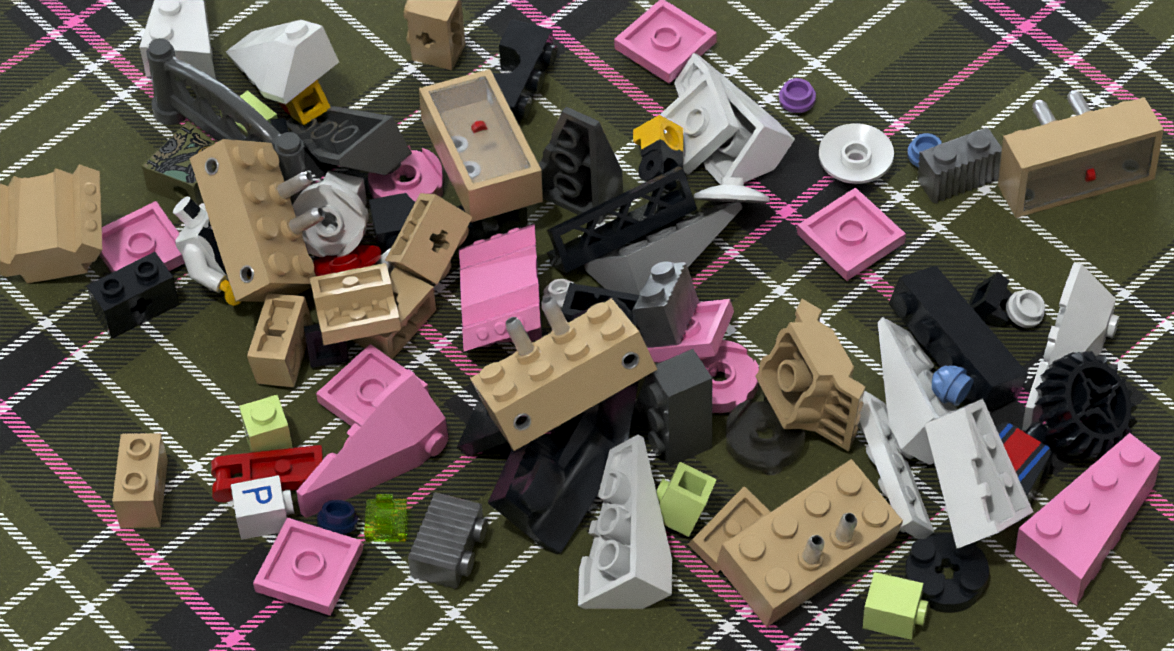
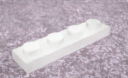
M864 391V405L860 412L861 419L858 427L864 433L868 443L866 452L878 469L880 475L878 479L879 487L889 499L891 507L903 520L899 531L902 533L907 532L917 539L927 538L935 532L908 461L894 444L896 439L888 424L887 406L880 399Z

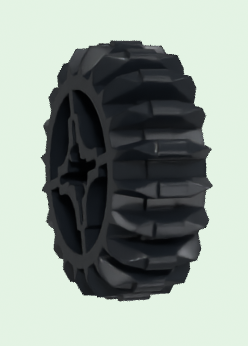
M1093 351L1072 352L1053 361L1049 365V369L1040 375L1043 382L1035 389L1042 397L1038 399L1035 405L1042 409L1043 414L1038 420L1046 422L1048 429L1045 435H1054L1055 447H1065L1067 456L1078 455L1080 460L1100 459L1129 433L1132 434L1130 428L1137 423L1131 413L1138 406L1131 403L1130 396L1135 391L1127 390L1125 381L1128 376H1119L1117 374L1118 364H1108L1106 355L1095 356Z

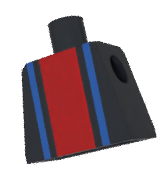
M1033 422L1025 432L1010 423H1002L996 429L1031 505L1050 471L1053 451L1046 444L1051 439V435H1045L1048 428L1039 422Z

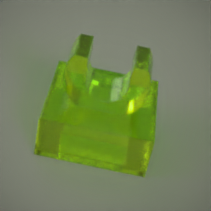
M376 494V499H366L365 542H406L407 499H394L393 494Z

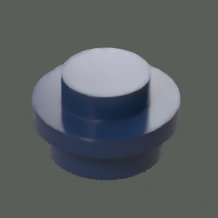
M331 500L324 503L322 510L317 515V525L320 528L342 535L355 530L358 524V516L353 505L343 500Z

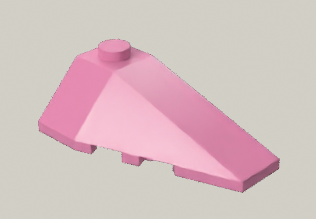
M410 369L405 371L375 398L371 405L376 409L361 427L354 423L346 432L349 437L338 454H328L296 491L300 513L305 518L319 513L324 503L328 501H345L417 468L431 456H437L445 448L448 442L446 418L415 373Z

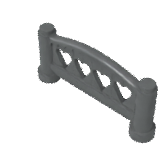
M158 38L150 42L146 54L154 90L152 109L154 117L159 123L175 125L187 118L218 141L230 139L272 143L279 157V166L284 182L301 172H307L304 144L297 134L293 132L280 134L259 112L227 86L202 70L176 58L174 47L168 40ZM185 85L190 86L195 91L197 99H194L189 94ZM210 103L219 108L222 118L215 114ZM235 122L245 127L248 133L247 137L240 132ZM303 190L291 196L292 205Z

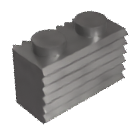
M989 128L974 131L919 152L917 179L932 203L937 204L939 200L944 201L945 198L951 199L952 195L964 194L965 190L978 189L979 185L991 184L992 180L998 181L1002 147Z
M665 261L654 265L644 287L640 291V296L632 313L635 314L634 320L638 321L636 326L640 328L639 332L642 334L647 348L674 346L682 343L681 339L686 334L685 330L690 325L689 322L691 317L694 316L693 313L696 312L697 304L700 303L687 264L684 262L672 263Z
M437 492L433 494V499H431L430 506H428L425 519H423L420 530L417 533V538L414 540V545L408 556L412 578H419L421 581L427 580L429 583L434 582L437 585L442 584L445 587L450 586L456 589L462 575H470L475 559V553L472 552L475 542H483L488 527V520L483 518L481 503Z

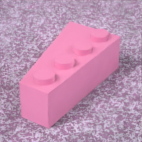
M1129 433L1019 527L1015 556L1077 606L1084 595V590L1090 581L1096 577L1111 549H1114L1121 538L1123 530L1132 521L1155 486L1161 457Z

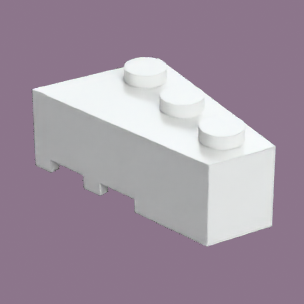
M154 0L140 44L146 76L151 77L146 54L151 41L163 38L168 40L174 47L176 58L216 79L205 0Z
M983 399L925 424L957 549L999 533L1033 513Z

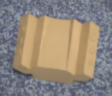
M79 164L73 174L55 168L52 173L30 178L13 176L8 186L0 184V275L5 277L21 275L26 283H33L88 273V267L92 262L96 261L102 252L100 171Z
M801 299L795 312V322H790L787 328H783L778 333L776 345L769 355L762 358L759 371L755 377L784 429L815 431L849 452L859 429L858 424L861 419L860 412L864 405L865 386L852 379L854 366L833 329L820 322L822 310Z

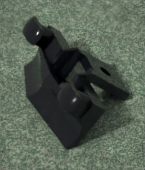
M612 298L633 323L632 312L626 304L616 298ZM588 309L572 315L569 322L585 314ZM626 356L624 359V363L626 364L633 361V359L629 358L628 356ZM639 380L555 427L549 436L543 434L515 451L512 449L488 504L541 547L554 554L561 553L599 493L609 450L629 440ZM479 398L456 447L467 457L507 442L488 414L481 398ZM523 416L518 417L515 424H523L525 422Z

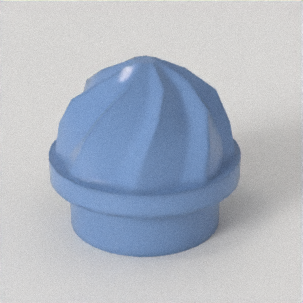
M943 366L934 372L932 390L942 403L950 402L958 406L968 395L973 385V379L966 375V369L957 366Z

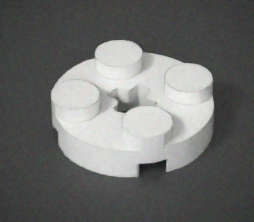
M326 179L320 183L308 186L300 193L292 205L296 217L312 208L318 207L322 208L325 213H332L336 216L337 227L332 224L325 227L319 222L302 232L307 251L312 255L318 257H325V255L345 256L359 245L366 232V225L369 219L367 208L353 190L345 185L338 184L334 180Z

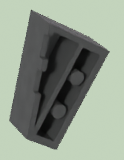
M694 349L656 364L657 370L645 377L634 406V411L648 431V440L651 448L656 455L662 454L669 466L712 448V377Z

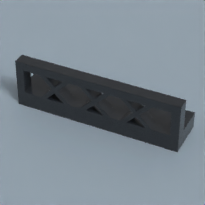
M676 167L548 229L547 231L554 248L547 252L551 266L568 273L697 210L684 169ZM676 180L679 190L676 189L660 197L665 185ZM653 191L651 196L646 195ZM639 197L649 200L647 204L628 213L633 200ZM620 207L619 212L613 211ZM606 213L617 216L616 219L595 229L600 216ZM587 223L586 228L581 227L582 225ZM573 229L584 232L583 235L565 244L562 241L561 235Z

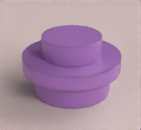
M801 78L788 80L779 92L780 105L785 110L793 113H802L810 110L816 101V93L811 84Z

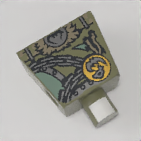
M187 121L142 165L147 190L177 202L189 196L198 206L204 203L189 158L215 144V142L195 125ZM212 167L213 172L216 171L217 167Z

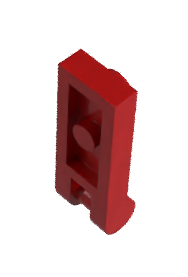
M322 445L218 456L211 461V474L216 478V481L212 484V497L217 502H230L233 500L231 484L278 475L282 491L298 490L323 461ZM235 473H242V477L232 478Z

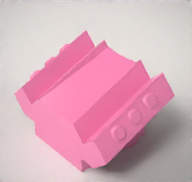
M535 224L520 229L514 228L509 230L508 233H499L491 236L489 239H480L471 245L459 248L464 351L477 347H489L499 342H513L506 329V321L510 317H516L521 321L531 342L542 338Z

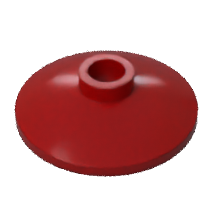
M359 245L345 256L325 255V257H320L313 261L315 276L373 266L381 258V249L375 245Z

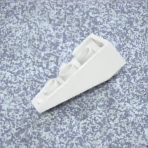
M304 20L252 31L226 51L230 60L241 72H245L249 81L258 87L260 93L265 98L287 104L339 63L323 26Z
M882 317L878 321L888 424L896 439L894 444L905 457L909 459L915 457L928 465L934 464L925 424L955 411L957 408L950 402L942 403L933 392L932 377L934 373L930 370L934 367V364L912 334Z

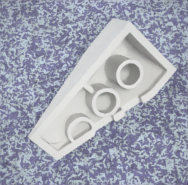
M693 53L674 82L678 95H682L706 71L710 70L719 74L739 126V130L703 161L706 170L720 185L721 177L744 178L745 183L775 170L795 139L775 118L701 56Z
M1073 263L1059 302L1060 309L1056 324L1051 327L1048 336L1044 361H1040L1025 407L1023 430H1026L1033 422H1039L1040 420L1038 419L1043 414L1042 409L1035 405L1038 399L1042 397L1035 388L1043 382L1040 375L1049 369V365L1053 361L1072 352L1093 351L1095 356H1097L1102 351L1106 337L1113 339L1120 317L1113 314L1116 298L1080 263Z
M636 435L609 450L598 496L603 500L598 521H591L588 534L594 536L590 555L589 557H582L579 568L578 606L583 609H644L672 595V556L645 441L642 436Z

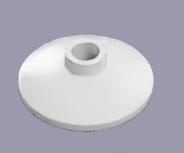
M853 123L836 127L824 136L819 146V161L823 169L835 179L846 183L862 184L877 180L888 172L894 159V149L890 139L879 129L865 124Z
M721 177V185L710 187L694 194V199L770 203V197L755 189L744 186V178Z

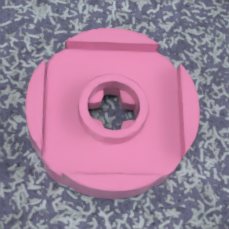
M422 148V152L410 149L412 154L401 162L400 168L395 172L387 175L369 172L368 181L372 197L375 199L407 193L415 202L420 193L436 194L442 197L444 177L440 160L427 149ZM405 175L407 178L415 177L412 181L400 182V176Z
M722 340L716 356L701 360L712 377L716 376L717 372H725V378H727L724 381L712 379V413L729 412L731 414H738L746 409L747 403L753 399L758 390L759 383L755 376L759 371V366L756 360L753 361L747 355V349L742 345Z

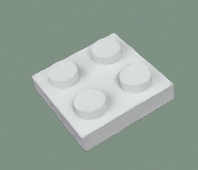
M710 70L706 71L660 114L683 127V169L686 174H690L739 130L719 74Z

